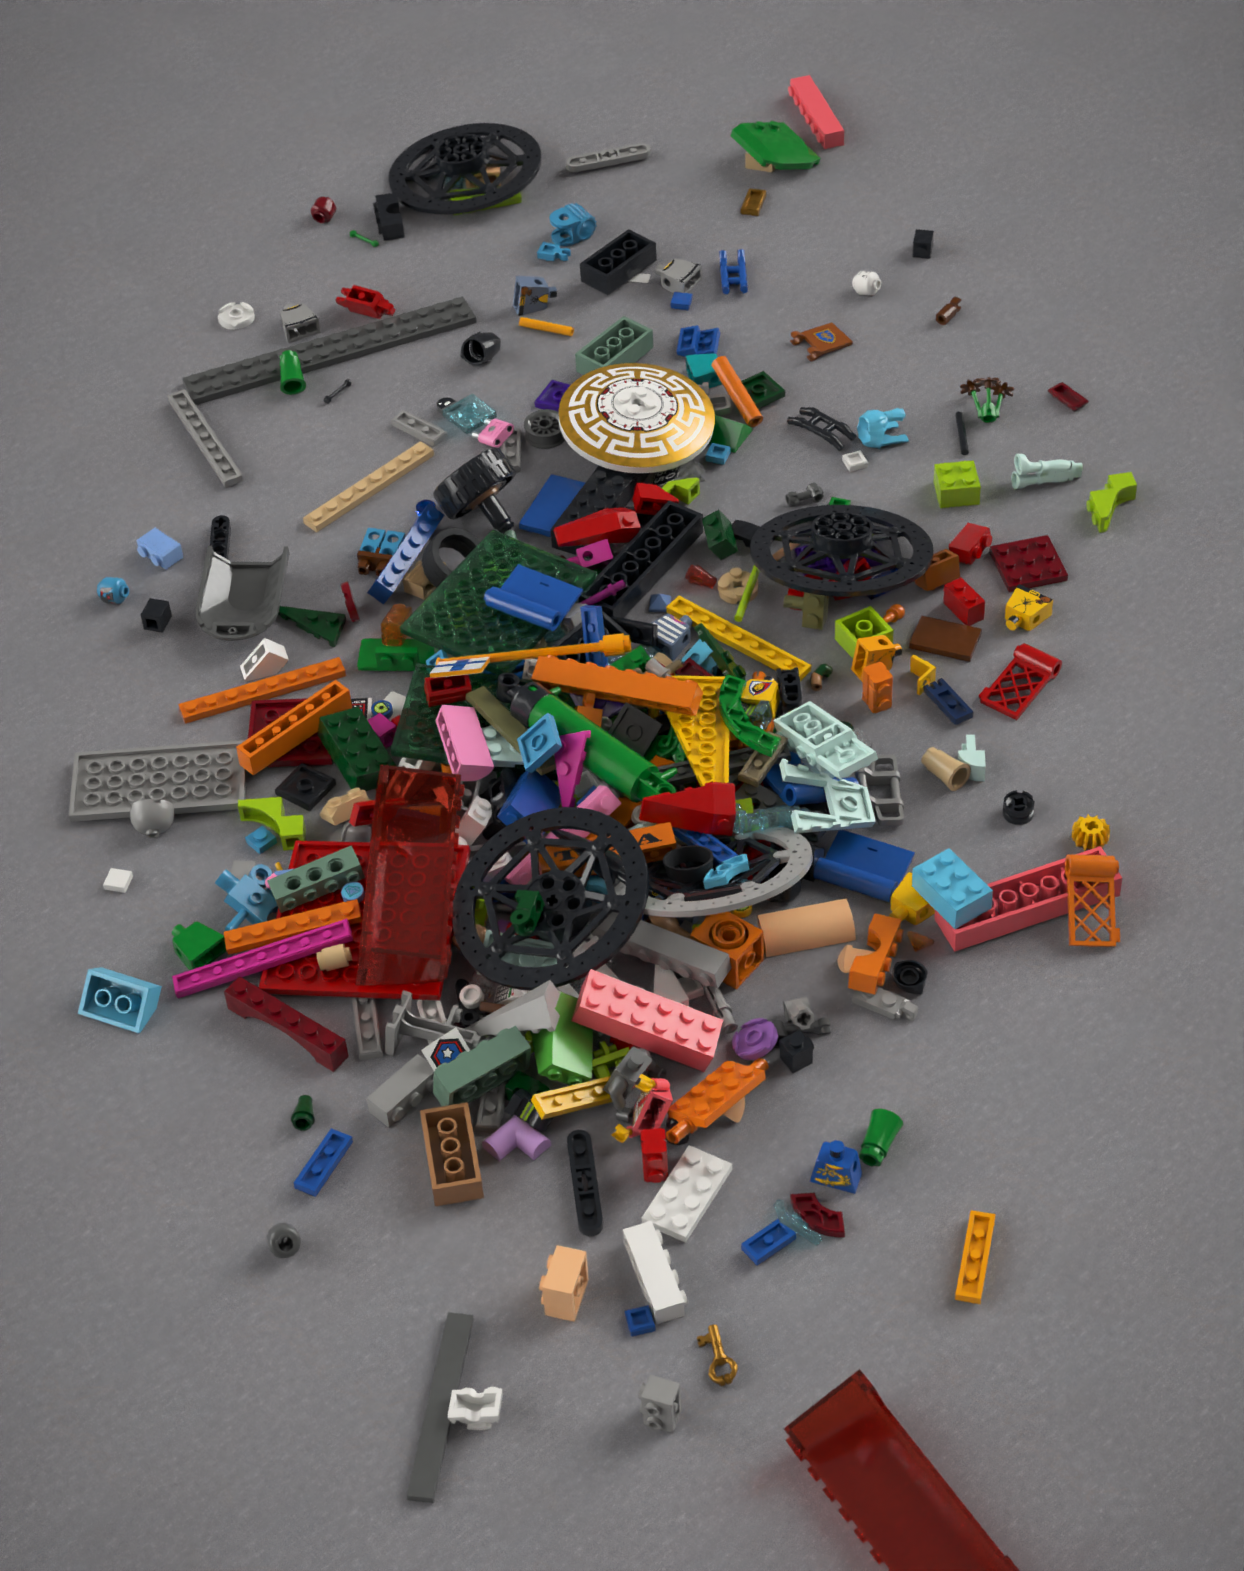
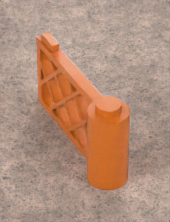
M1067 854L1065 858V874L1067 876L1069 946L1116 947V943L1120 942V928H1116L1114 892V876L1119 872V862L1115 860L1114 856ZM1074 882H1080L1088 889L1081 897L1074 891ZM1098 883H1108V893L1104 897L1094 889ZM1090 892L1100 901L1093 909L1083 900ZM1079 903L1089 912L1082 920L1075 914V907ZM1101 904L1109 910V916L1105 920L1095 912ZM1090 915L1100 923L1093 932L1084 923ZM1079 926L1089 934L1084 941H1075V930ZM1104 927L1109 932L1110 941H1101L1095 934Z

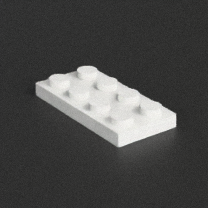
M689 1145L642 1216V1223L652 1221L656 1230L659 1229L660 1232L686 1243L732 1171V1163Z

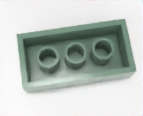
M623 316L575 353L576 372L585 375L593 370L609 365L635 363L653 349V330Z
M516 1025L510 1029L505 1028L496 1037L481 1041L471 1051L460 1053L455 1060L448 1064H440L434 1071L433 1094L442 1106L466 1102L469 1104L509 1081L518 1070L522 1073L527 1071L530 1066L531 1046Z

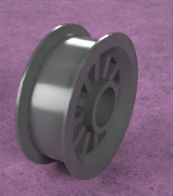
M543 409L535 411L526 417L524 421L525 439L531 446L549 449L559 446L565 441L559 427V412Z

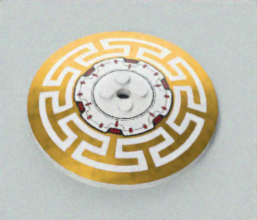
M623 363L598 368L573 382L561 399L558 419L564 439L574 451L585 459L615 471L653 473L676 468L698 456L712 438L715 414L707 394L686 376L657 365Z

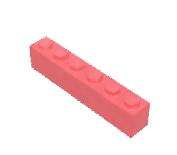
M807 75L790 79L789 95L793 97L794 103L799 107L801 115H804L806 123L811 127L812 133H815L818 143H821L824 149L844 145V129L811 76Z

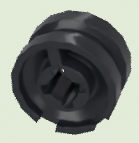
M1017 790L1006 794L1003 804L1005 820L1014 825H1023L1030 822L1034 815L1035 800L1033 801V796L1025 791L1018 793Z

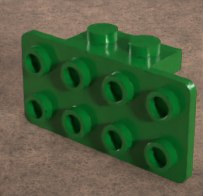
M364 638L361 640L357 667L360 671H427L426 660L441 649L443 650L444 641L442 639Z

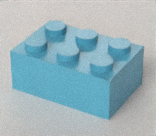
M950 848L913 868L912 887L954 929L992 908L993 890Z

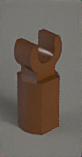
M953 297L950 304H946L936 314V321L941 325H946L956 315V312L960 311L961 306H958V304L961 302V299Z

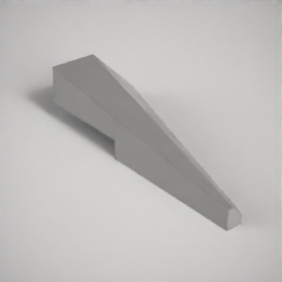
M549 980L465 1029L477 1032L481 1039H486L491 1034L496 1036L501 1030L505 1028L510 1029L515 1025L521 1034L527 1030L539 1033L540 1029L545 1028L549 1032L555 1031L560 1017L555 1010L560 992Z

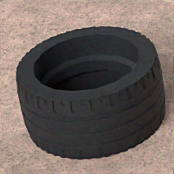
M449 528L439 532L427 545L422 556V568L426 578L441 591L452 594L462 593L474 586L484 573L487 565V554L483 544L472 533L464 529ZM439 548H452L460 552L467 560L470 573L459 574L448 569L440 558Z

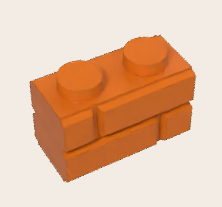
M877 662L863 668L862 699L872 713L875 714L885 711L892 706L893 676L883 662Z

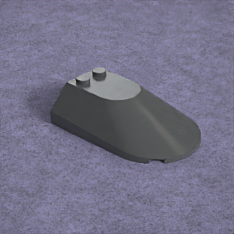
M208 546L195 610L201 629L214 638L226 641L249 639L267 630L278 616L290 556L289 548L284 547L283 554L273 562H231L217 554L212 546Z

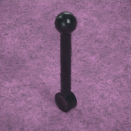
M346 379L344 384L329 396L326 395L324 402L329 404L331 399L347 386H351V380Z

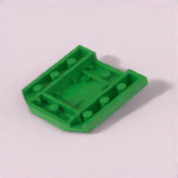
M757 121L756 123H741L732 129L730 135L764 167L768 163L779 170L810 169L814 163L818 165L821 159L784 122L770 121L763 123Z

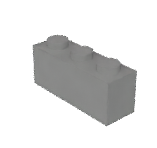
M418 1054L366 1098L369 1113L388 1127L400 1121L406 1112L412 1107L417 1106L421 1099L429 1092H433L434 1071L429 1062Z

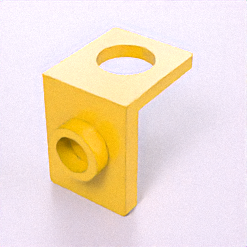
M913 654L910 661V671L920 677L917 682V694L921 695L924 692L923 682L926 680L925 685L928 684L930 686V683L935 681L936 667Z

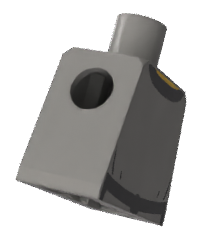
M673 259L667 266L658 264L655 271L657 275L661 276V286L672 293H689L702 280L701 264L680 259Z
M287 304L280 311L282 327L288 343L321 333L318 316L305 304L296 306Z

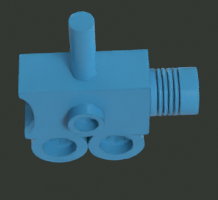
M263 864L255 865L249 872V875L245 874L241 880L225 869L215 881V884L228 894L224 902L238 912L226 926V931L237 929L244 919H247L252 924L265 922L269 914L278 911V906L269 888L264 889L266 887V878L272 875V871L268 866ZM256 876H260L262 880L257 879Z

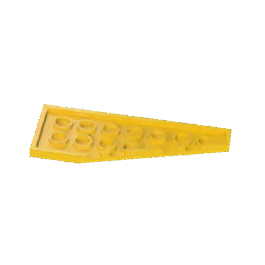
M672 676L679 681L693 680L698 683L703 691L696 716L665 711L700 787L705 786V783L709 782L729 783V728L724 723L719 709L720 688L725 677Z

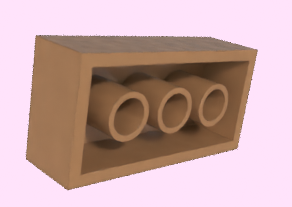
M468 1102L420 1110L435 1207L484 1198Z

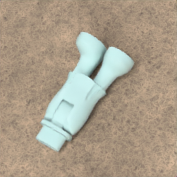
M1016 454L1014 458L1016 471L1012 472L1011 482L1014 489H1022L1033 484L1041 485L1048 482L1072 481L1073 478L1081 477L1083 464L1064 459L1030 462L1025 454Z

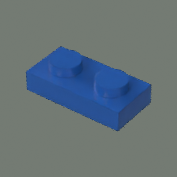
M779 1217L741 1243V1250L758 1266L796 1240V1233Z

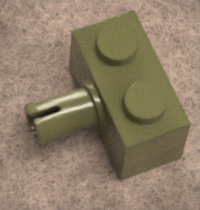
M805 592L803 597L785 594L783 602L785 604H783V607L800 609L803 612L802 627L822 630L827 620L829 596Z

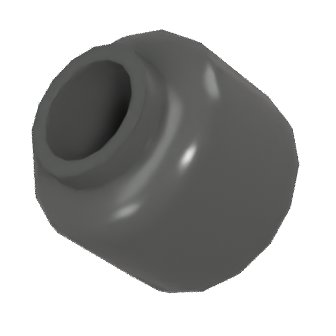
M278 1223L268 1231L266 1243L276 1257L289 1258L294 1256L299 1250L301 1238L292 1225Z

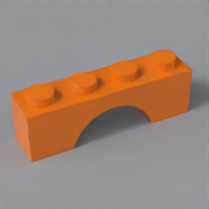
M874 914L868 927L867 945L872 947L875 952L855 957L849 970V989L875 995L878 987L883 986L886 976L885 971L889 972L892 962L891 957H895L897 953V942L901 943L904 930L901 929V919Z

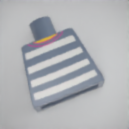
M666 614L652 622V624L658 625V645L648 647L656 652L665 654L671 661H674L691 640L690 626L692 625V620L687 615L678 619L671 614Z

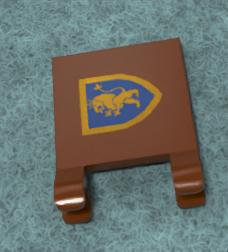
M832 322L803 332L793 331L791 336L794 339L790 340L796 346L805 339L812 346L807 349V352L810 354L807 355V359L810 361H815L823 354L853 344V341Z

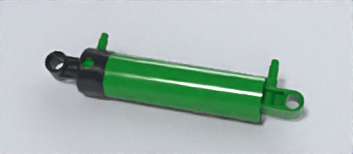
M502 673L498 676L497 699L504 703H511V716L529 729L548 712L554 716L559 736L591 730V736L586 739L584 751L587 753L583 761V767L632 802L638 803L645 797L666 792H676L675 787L667 782V780L678 773L675 767L660 773L657 766L559 699L557 696L562 691L560 687L548 690L538 682H530L521 686L519 685V677L513 673Z

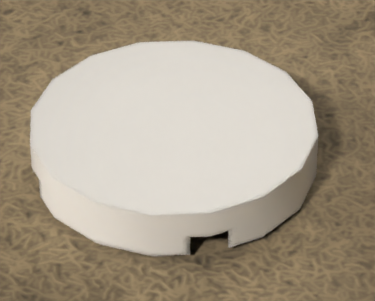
M235 302L226 304L218 312L219 324L226 329L232 330L249 326L255 318L251 305L240 302V304Z

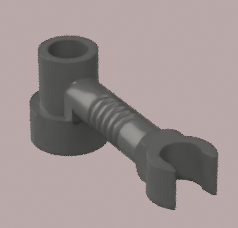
M827 1017L815 1020L810 1025V1028L804 1030L797 1025L784 1026L781 1020L772 1021L778 1032V1039L774 1048H780V1039L798 1030L802 1033L814 1032L822 1035L831 1033L829 1027L831 1024Z

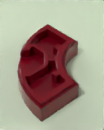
M815 1193L790 1194L792 1208L804 1225L825 1236L845 1237L842 1212L825 1208L819 1203Z

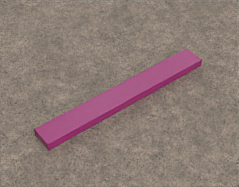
M344 919L174 975L172 980L175 995L177 998H181L236 980L239 976L242 978L320 952L323 948L354 941L349 921Z

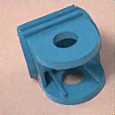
M571 203L555 210L550 215V223L556 227L551 233L552 242L560 246H570L581 240H586L596 231L597 221L577 203ZM564 234L570 235L567 238L561 237Z

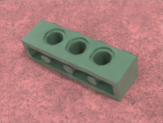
M351 845L267 881L280 912L283 913L306 902L313 901L318 897L335 892L347 883L358 882L364 879L365 876Z

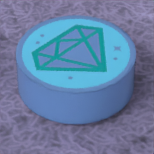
M350 882L343 886L341 895L344 902L357 899L358 903H360L365 897V891L360 883Z

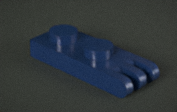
M943 678L938 679L937 683L935 681L930 683V686L928 684L923 686L926 695L954 725L973 718V710Z

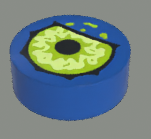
M385 700L375 702L371 706L372 716L374 717L381 713L389 719L393 715L392 704Z

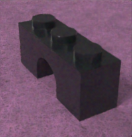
M396 192L375 195L376 203H373L378 233L382 234L384 241L405 238Z

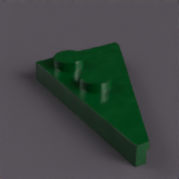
M280 606L278 612L281 618L286 621L290 619L296 622L298 628L313 634L317 639L322 637L327 640L331 647L336 646L346 622V614L286 606Z
M702 623L694 627L701 641H705L713 652L710 655L722 671L724 677L728 674L745 680L746 672L741 665H737L734 662L732 654L721 647Z

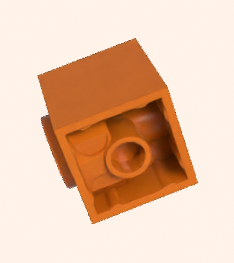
M730 912L706 915L704 921L698 927H695L690 934V939L729 954L731 970L722 982L736 990L764 961L763 930Z

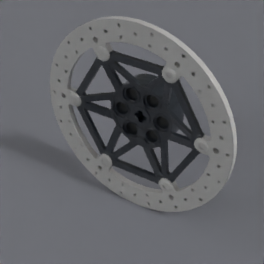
M761 823L734 825L732 836H713L734 851L736 849L735 853L738 855L743 854L745 845L766 855L748 861L750 870L735 875L729 880L727 885L705 889L703 880L692 883L672 882L668 878L667 873H655L664 865L663 860L656 861L648 868L649 889L665 897L666 900L648 897L643 914L660 917L704 916L744 908L767 900L796 884L808 872L813 861L810 843L801 834L795 833L788 828ZM674 835L677 848L688 846ZM753 839L771 841L786 850L776 851ZM693 862L696 865L687 867L686 863H681L679 867L680 869H689L705 863ZM788 862L776 876L759 884L780 863ZM762 869L755 877L748 880L749 876ZM622 882L614 887L616 895L625 894L626 885ZM659 885L672 887L679 890L673 893Z

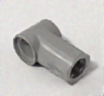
M803 997L783 1001L786 1021H792L802 1030L810 1028V1025L815 1020L808 998Z

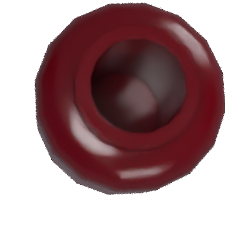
M318 197L311 207V215L318 223L330 222L336 212V205L329 197Z

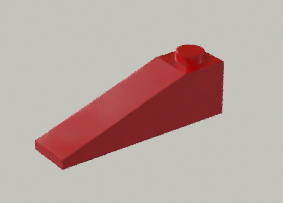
M625 507L606 508L554 528V534L559 547L590 545L605 539L608 540L609 544L627 543L637 535L641 526L635 511Z
M709 782L705 783V786L693 789L688 787L684 788V791L676 793L666 792L645 797L642 800L639 820L656 824L670 822L671 826L712 835L732 836L736 818L734 783Z

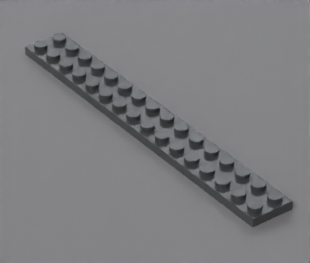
M464 297L454 298L260 356L209 369L198 374H192L182 378L190 398L195 405L280 381V355L287 350L295 351L298 354L302 374L474 324L476 323V316Z

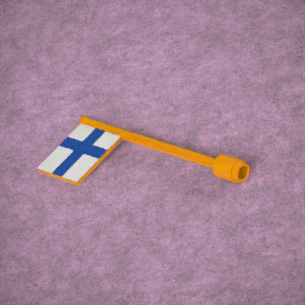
M624 633L603 635V640L595 643L444 659L438 657L436 659V666L430 672V678L482 673L488 663L538 658L539 656L547 657V655L559 656L597 651L604 653L605 657L625 655L626 652L631 651L630 636L624 635Z

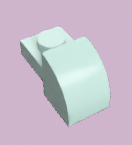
M966 735V743H962L961 750H958V761L970 766L971 772L968 779L985 781V750H976L975 735Z

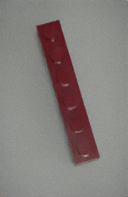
M240 976L224 991L229 1010L244 1019L253 1017L281 1030L305 1048L315 1058L317 1063L332 1072L349 1057L346 1039Z

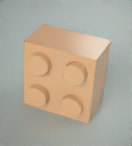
M557 1245L554 1254H550L548 1257V1272L540 1280L539 1290L543 1292L541 1304L544 1305L545 1316L575 1322L589 1281L586 1251Z

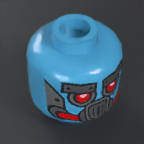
M105 577L97 586V594L104 603L121 604L128 596L129 588L122 578Z

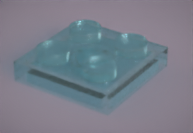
M473 393L442 410L443 416L466 434L484 425L486 418L493 420L497 417L496 411Z

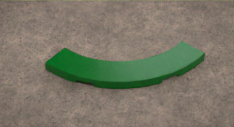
M727 674L722 682L719 695V709L724 723L741 742L764 755L772 757L780 745L781 738L765 732L749 721V717L741 705V696L746 688L747 681Z

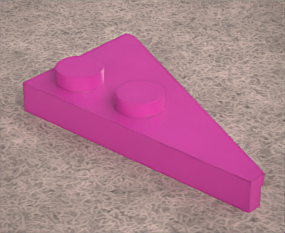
M591 730L559 736L562 747L554 753L562 807L575 806L576 798L573 796L576 785L580 784L583 761L587 753L584 751L586 739L591 736Z

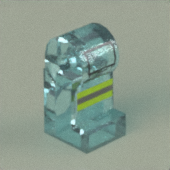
M761 700L758 705L747 704L741 701L749 721L754 726L766 730L772 720L769 701Z

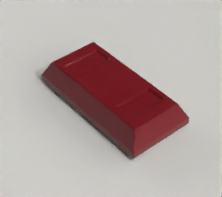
M1063 382L1048 389L1051 396L1074 412L1089 402Z

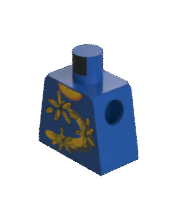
M834 1140L831 1143L823 1142L810 1182L855 1194L862 1177L858 1152L855 1149L844 1147L843 1142L839 1140Z

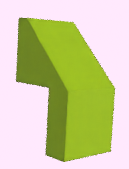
M695 477L668 481L662 489L676 497L679 501L689 505L700 494V479Z

